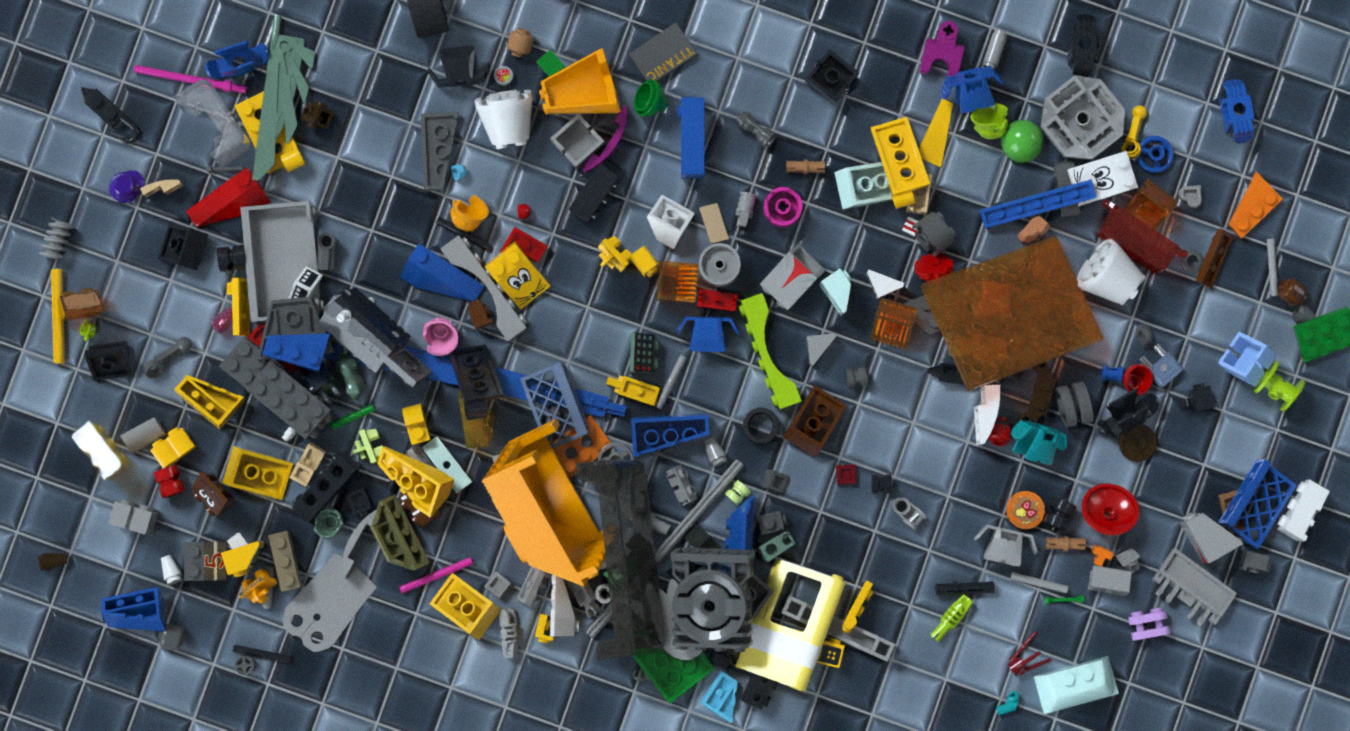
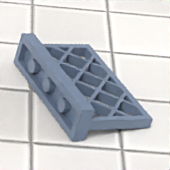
M558 362L550 367L520 378L538 427L543 425L541 422L543 413L552 416V420L557 418L565 422L561 432H554L560 436L556 443L551 444L552 449L592 434L565 362ZM552 370L555 375L553 384L544 381L546 373ZM534 378L539 381L535 391L529 389L527 380ZM542 382L551 386L548 396L538 393ZM554 388L562 393L560 402L550 398ZM537 395L546 399L542 409L535 406L534 401ZM549 401L558 404L554 414L545 411ZM561 406L569 411L566 420L557 416ZM568 424L575 427L576 435L570 437L564 434Z

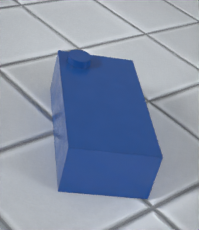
M681 97V106H677V117H681V179H704V97Z

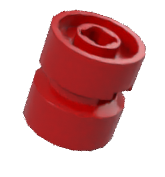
M177 465L153 473L156 483L161 485L159 491L162 499L186 491L183 480H179L180 472Z

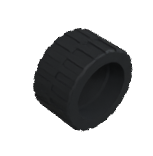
M407 0L417 38L420 39L449 31L442 0Z

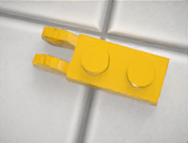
M869 581L864 583L842 625L843 632L850 633L853 631L857 623L856 616L860 618L865 608L862 606L864 600L869 601L873 593L871 590L873 583Z

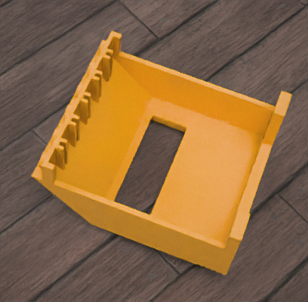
M556 418L510 440L483 478L482 483L486 486L493 503L505 522V534L523 563L528 562L532 567L585 587L589 579L598 575V571L606 560V556L620 530L615 524L599 532L546 438L547 435L557 431L560 424Z

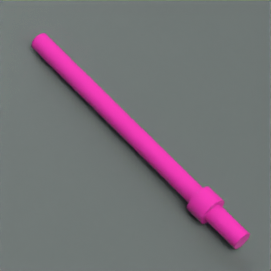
M139 65L134 66L135 73L219 88L225 92H247V86L234 84L233 81L224 80L223 82Z

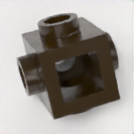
M316 101L315 104L308 102L303 109L301 120L307 122L306 126L317 130L318 127L328 130L335 112L327 109V105Z

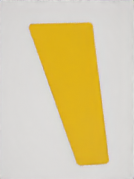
M944 99L941 100L918 149L923 160L938 167L942 166L953 103Z

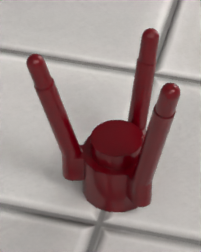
M1034 631L1017 652L1009 658L1010 662L1007 665L1015 676L1019 674L1022 676L1026 672L1051 661V658L1027 667L1026 664L1041 654L1040 651L1024 661L1021 657L1017 659L1037 635V631Z

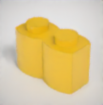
M645 245L630 256V259L644 277L648 276L650 278L658 272L659 263Z
M176 427L168 433L169 437L165 440L159 439L152 444L153 448L150 451L163 469L172 466L197 447L184 428L178 429Z

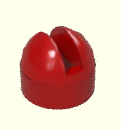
M527 204L517 205L518 219H526L531 215L530 206Z

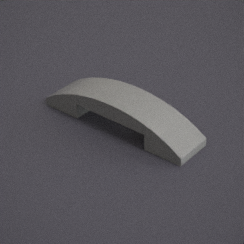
M376 510L361 521L347 542L341 566L342 577L346 579L349 578L357 563L350 558L368 525L371 526Z

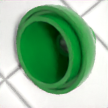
M653 79L641 84L634 97L635 112L642 117L653 116L659 111L664 112L669 104L663 87Z

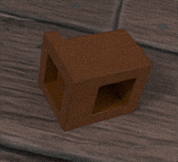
M481 299L470 302L471 306H468L467 309L476 330L494 323L492 318L488 319V316L491 315L487 305L483 306Z

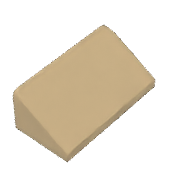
M718 204L700 207L699 210L710 244L729 240Z

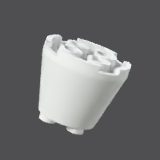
M517 90L489 94L484 100L481 97L474 100L476 110L491 144L496 145V149L506 148L507 144L515 143V146L525 145L526 140L529 139L533 99L531 90H524V93H520Z
M1111 238L1106 239L1096 248L1098 252H1095L1083 264L1076 279L1079 283L1077 286L1084 291L1124 305L1129 298L1131 300L1135 298L1138 293L1137 287L1144 281L1145 275L1142 274L1118 243Z

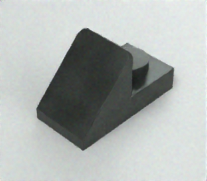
M697 523L683 536L694 548L722 549Z

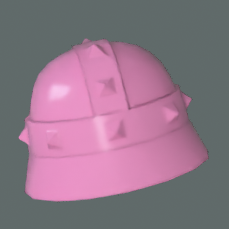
M437 317L425 323L423 339L429 344L427 346L428 353L435 356H443L451 353L456 348L458 332L451 321Z

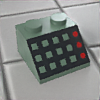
M631 332L630 373L653 374V370H657L658 359L654 358V351H658V339H655V335Z

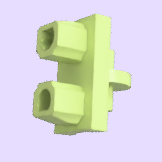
M377 429L360 430L359 434L364 446H362L360 440L355 441L357 449L352 451L353 455L359 453L361 460L367 458L364 452L366 450L371 464L377 463L383 447L381 445L373 449L371 444L372 441L380 438Z

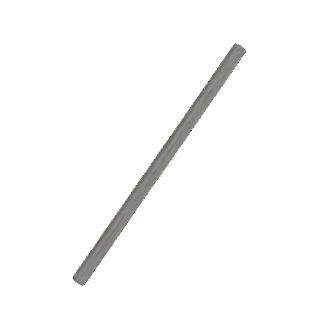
M735 460L588 628L586 632L590 637L594 638L621 608L623 603L618 598L628 599L743 468L744 465L739 460Z

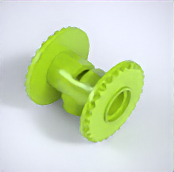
M1275 361L1265 371V375L1254 388V392L1257 394L1263 387L1267 388L1270 398L1274 400L1281 398L1284 400L1280 407V411L1284 412L1299 396L1305 381L1302 379L1295 386L1287 380L1285 382L1282 381L1283 378L1275 373L1279 366V362Z

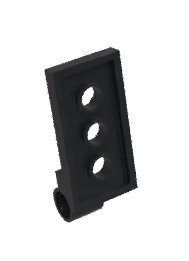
M486 344L455 349L448 354L462 394L467 420L485 418L488 415L485 400L504 397Z

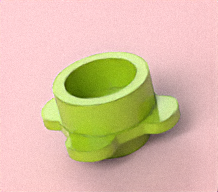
M85 319L84 324L80 326V335L84 337V341H88L89 338L94 337L96 326L95 323H90L89 319Z

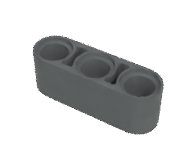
M1074 161L1054 163L1056 189L1072 185L1067 170L1075 167ZM1076 203L1058 208L1059 216L1080 215V206Z

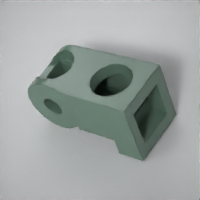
M787 530L756 549L764 562L767 563L796 544V542Z

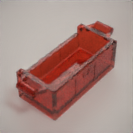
M1104 199L1101 202V207L1109 211L1094 232L1095 235L1104 241L1111 238L1119 244L1128 257L1154 274L1159 275L1164 272L1175 254L1180 259L1188 255V252L1182 250L1179 245L1120 206L1112 204L1109 199Z

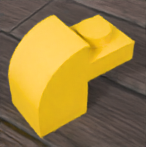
M422 403L402 408L411 445L431 440Z

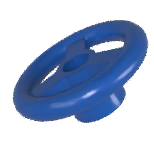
M1149 136L1139 143L1141 154L1136 159L1143 170L1149 173H1161L1171 166L1174 159V151L1168 140L1160 136ZM1157 141L1162 143L1161 146L1155 145L1150 149L1144 148L1149 142ZM1167 148L1168 159L1163 166H1160V160L1164 157V150ZM1153 151L1158 152V157L1153 156ZM1142 154L1148 155L1153 160L1154 168L1144 163Z

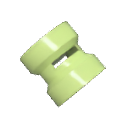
M737 480L734 483V487L728 490L725 495L739 507L743 503V499L752 492Z

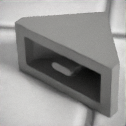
M836 334L806 337L810 366L816 363L835 339Z

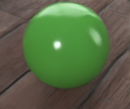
M1017 120L1009 124V127L1007 126L1006 133L1001 137V146L1009 159L1025 163L1034 160L1041 153L1044 146V136L1041 129L1035 123L1028 120Z

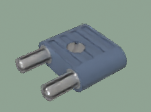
M1158 343L1154 346V349L1161 356L1158 361L1152 365L1145 356H1142L1139 361L1151 370L1153 380L1160 388H1163L1184 368L1169 351L1166 352Z

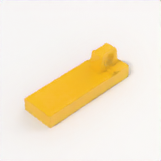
M232 278V282L227 283V294L232 295L233 336H249L250 307L247 279Z

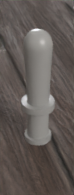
M266 566L269 577L274 578V569L276 567ZM273 587L266 594L268 599L262 604L264 609H270L272 606Z

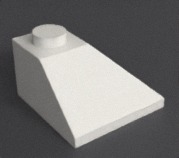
M661 195L648 214L647 219L656 239L674 249L695 213Z

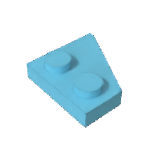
M720 670L700 703L732 723L738 681Z

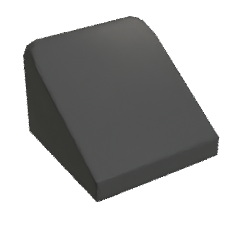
M766 469L761 487L783 494L789 476Z

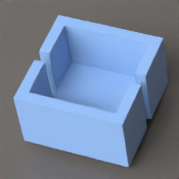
M1238 332L1230 347L1240 357L1238 358L1227 349L1218 364L1229 374L1256 387L1265 375L1263 370L1269 369L1277 354L1267 345Z

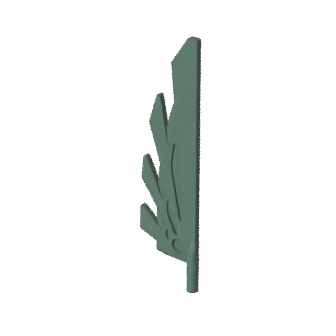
M274 15L252 176V180L260 181L274 166L275 141L284 124L287 144H289L295 132L297 120L293 99L296 87H298L303 103L306 102L309 86L300 72L301 61L303 60L310 69H313L315 57L314 51L304 47L305 40L303 38L279 35L281 15Z

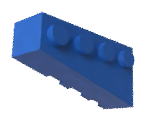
M708 413L631 418L633 458L709 435Z

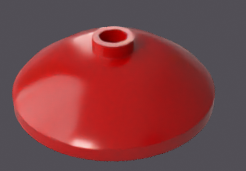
M1115 484L1096 485L1087 491L1082 500L1081 510L1085 521L1090 527L1102 534L1113 536L1127 533L1136 525L1139 518V506L1135 497L1125 488Z

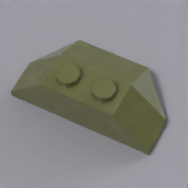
M396 494L381 500L370 528L387 562L414 571L429 564L430 562Z

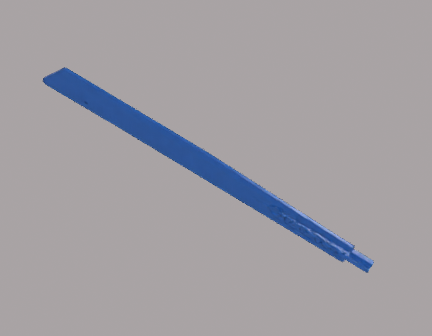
M338 342L332 346L335 353L324 354L326 359L338 360V356L344 351V346ZM404 346L433 371L426 379L458 385L448 355L435 356L425 350ZM351 351L348 353V357L355 359L358 365L366 366L359 358L354 357ZM386 366L385 368L382 369V370L391 371V370L388 368V366ZM494 367L504 396L528 401L520 378L528 375ZM534 378L526 381L529 389L535 391L539 381ZM542 382L538 393L548 396L551 386ZM554 388L550 398L560 402L562 393ZM575 388L584 413L604 417L605 413L624 417L627 406L609 402V397ZM537 395L534 402L544 404L546 399ZM549 401L547 404L554 407L558 406V404Z

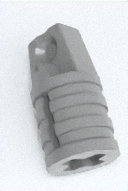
M740 192L738 207L735 213L738 216L736 226L746 227L748 218L752 219L757 195Z

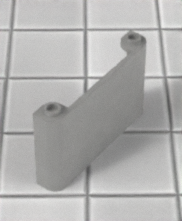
M310 201L241 207L251 322L267 320L271 300L289 298L294 281L306 266L318 272L313 217L316 216V208ZM318 284L311 297V301L318 316H321L325 306L324 300L320 299Z

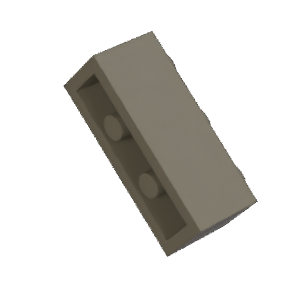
M290 531L268 535L281 592L303 587Z

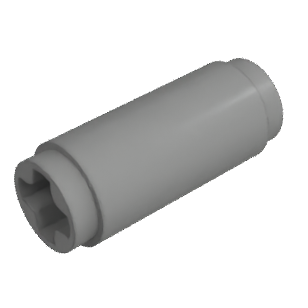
M1000 30L994 31L983 60V67L991 66L996 70L1007 40V33Z

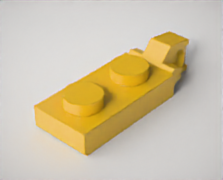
M619 375L618 380L608 377L606 385L615 387L614 392L651 406H655L660 391L659 387Z

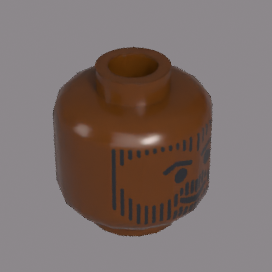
M1295 278L1284 279L1278 286L1279 297L1290 306L1301 305L1308 296L1306 286Z

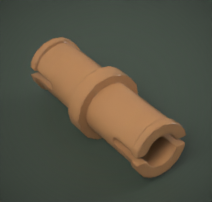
M804 159V161L787 160L786 172L804 173V175H808V173H825V161H808V159Z
M1063 536V538L1046 537V549H1063V551H1068V549L1085 550L1086 548L1084 546L1086 544L1085 538H1069L1068 536Z

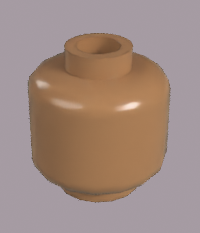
M516 28V30L510 32L507 48L512 51V55L523 57V54L531 52L534 41L531 31Z

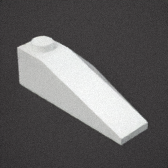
M552 574L550 636H575V632H579V621L575 620V613L563 578Z

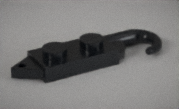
M81 87L85 100L84 103L111 128L120 129L126 125L133 131V136L130 139L120 138V141L131 144L138 139L140 131L135 122L97 88L94 90Z
M940 363L938 366L927 369V373L938 378V381L985 386L1001 385L1004 381L1003 374L994 369L991 370V373L996 374L998 379L985 378L984 373L977 367Z

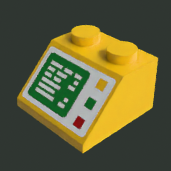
M256 541L222 552L221 555L227 574L233 575L234 578L247 575V570L253 568L265 545L264 541Z

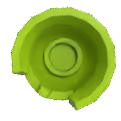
M999 103L984 109L976 108L970 115L971 121L975 125L974 129L985 139L1001 138L1006 133L1007 126L1009 127L1008 121L1005 118L1008 108Z

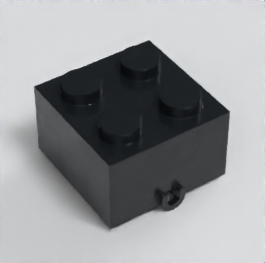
M829 49L822 59H818L814 64L815 67L805 78V82L831 104L835 105L851 87L859 72Z

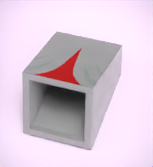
M798 244L786 254L760 285L766 294L772 295L776 299L780 307L789 310L826 269Z
M1191 512L1182 517L1184 521L1179 523L1202 563H1211L1243 544L1240 539L1203 513Z

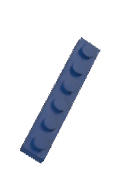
M1090 179L981 209L980 213L984 228L1094 199L1097 196L1093 181Z

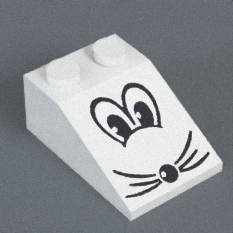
M1127 151L1067 170L1071 184L1090 179L1093 181L1097 198L1079 202L1078 206L1138 188Z

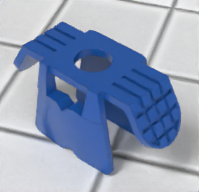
M243 41L216 50L214 53L223 58L207 61L205 64L206 72L213 79L233 78L254 71L255 67L264 65L268 61V49L264 43L248 49V41ZM236 57H243L245 64L234 67L233 61Z
M991 66L977 67L946 77L941 89V98L946 100L950 95L952 87H955V103L957 105L960 104L961 113L975 111L976 108L984 109L995 104L986 81L987 78L994 77L1001 85L1005 82Z
M1227 80L1223 83L1227 98H1219L1225 133H1228L1231 125H1233L1234 141L1236 143H1245L1251 140L1254 130L1252 124L1254 112L1251 97L1246 94L1245 84L1241 80ZM1241 103L1243 115H1237L1234 112L1235 104Z
M686 316L676 331V334H679L687 320H695L690 351L701 352L725 351L726 345L722 321H730L738 336L741 335L732 317Z

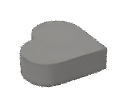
M1201 185L1182 187L1178 192L1180 200L1185 201L1190 208H1197L1202 201Z

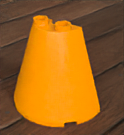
M603 48L541 81L542 89L539 90L542 101H545L542 104L545 115L621 112Z

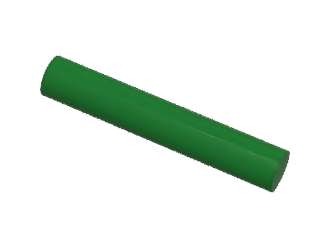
M372 404L331 422L333 429L341 427L374 412V406Z

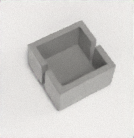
M577 114L550 138L555 147L565 155V158L576 170L591 157L592 153L595 154L605 145L604 140L594 129L590 133L588 132L591 127L580 114Z
M121 499V502H114L108 524L124 529L127 527L131 531L145 535L153 534L159 514L154 511V507L141 504L138 507L135 506L136 502L127 499Z

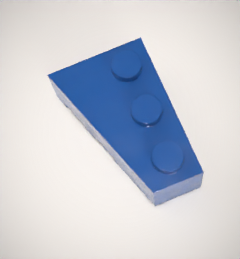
M330 334L268 335L262 356L319 372Z
M158 587L101 599L102 616L108 627L166 631L164 599Z

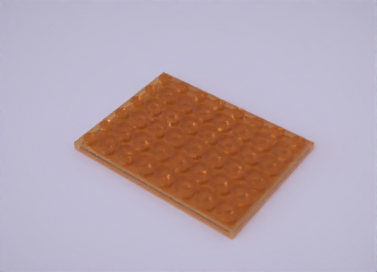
M1057 236L921 285V289L967 391L1098 343L1104 339L1081 288L1077 286L1079 283Z

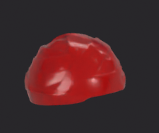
M1142 364L1130 366L1123 375V385L1128 393L1137 389V395L1144 394L1150 389L1153 382L1151 370Z

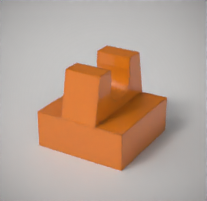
M1093 544L1091 549L1092 553L1096 554L1093 561L1094 564L1101 567L1105 558L1111 560L1114 554L1112 550L1097 544Z

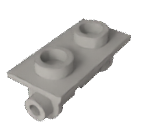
M681 465L666 471L668 474L666 477L671 487L679 486V489L674 491L679 503H682L684 506L697 500L696 490L690 484L687 471Z

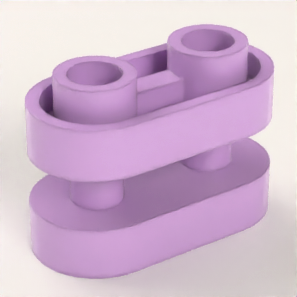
M1162 607L1150 609L1151 613L1143 614V611L1131 613L1132 617H1128L1129 625H1136L1137 630L1131 633L1132 640L1170 634V627L1163 626L1162 619L1168 618L1166 610L1162 611ZM1155 622L1156 628L1144 630L1143 623Z

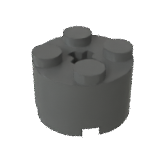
M930 212L912 226V230L916 228L917 233L914 235L920 245L927 252L931 250L933 252L931 255L934 257L953 244L954 238L957 236L955 231L944 222L945 218L940 212Z

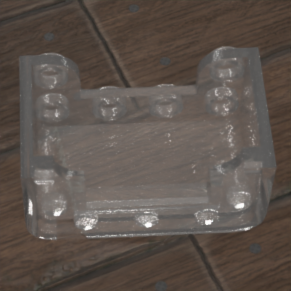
M199 80L174 96L178 105H182L189 115L197 116L206 111L221 135L213 139L215 148L210 154L220 166L227 165L249 150L251 146L249 137L219 91L209 81Z

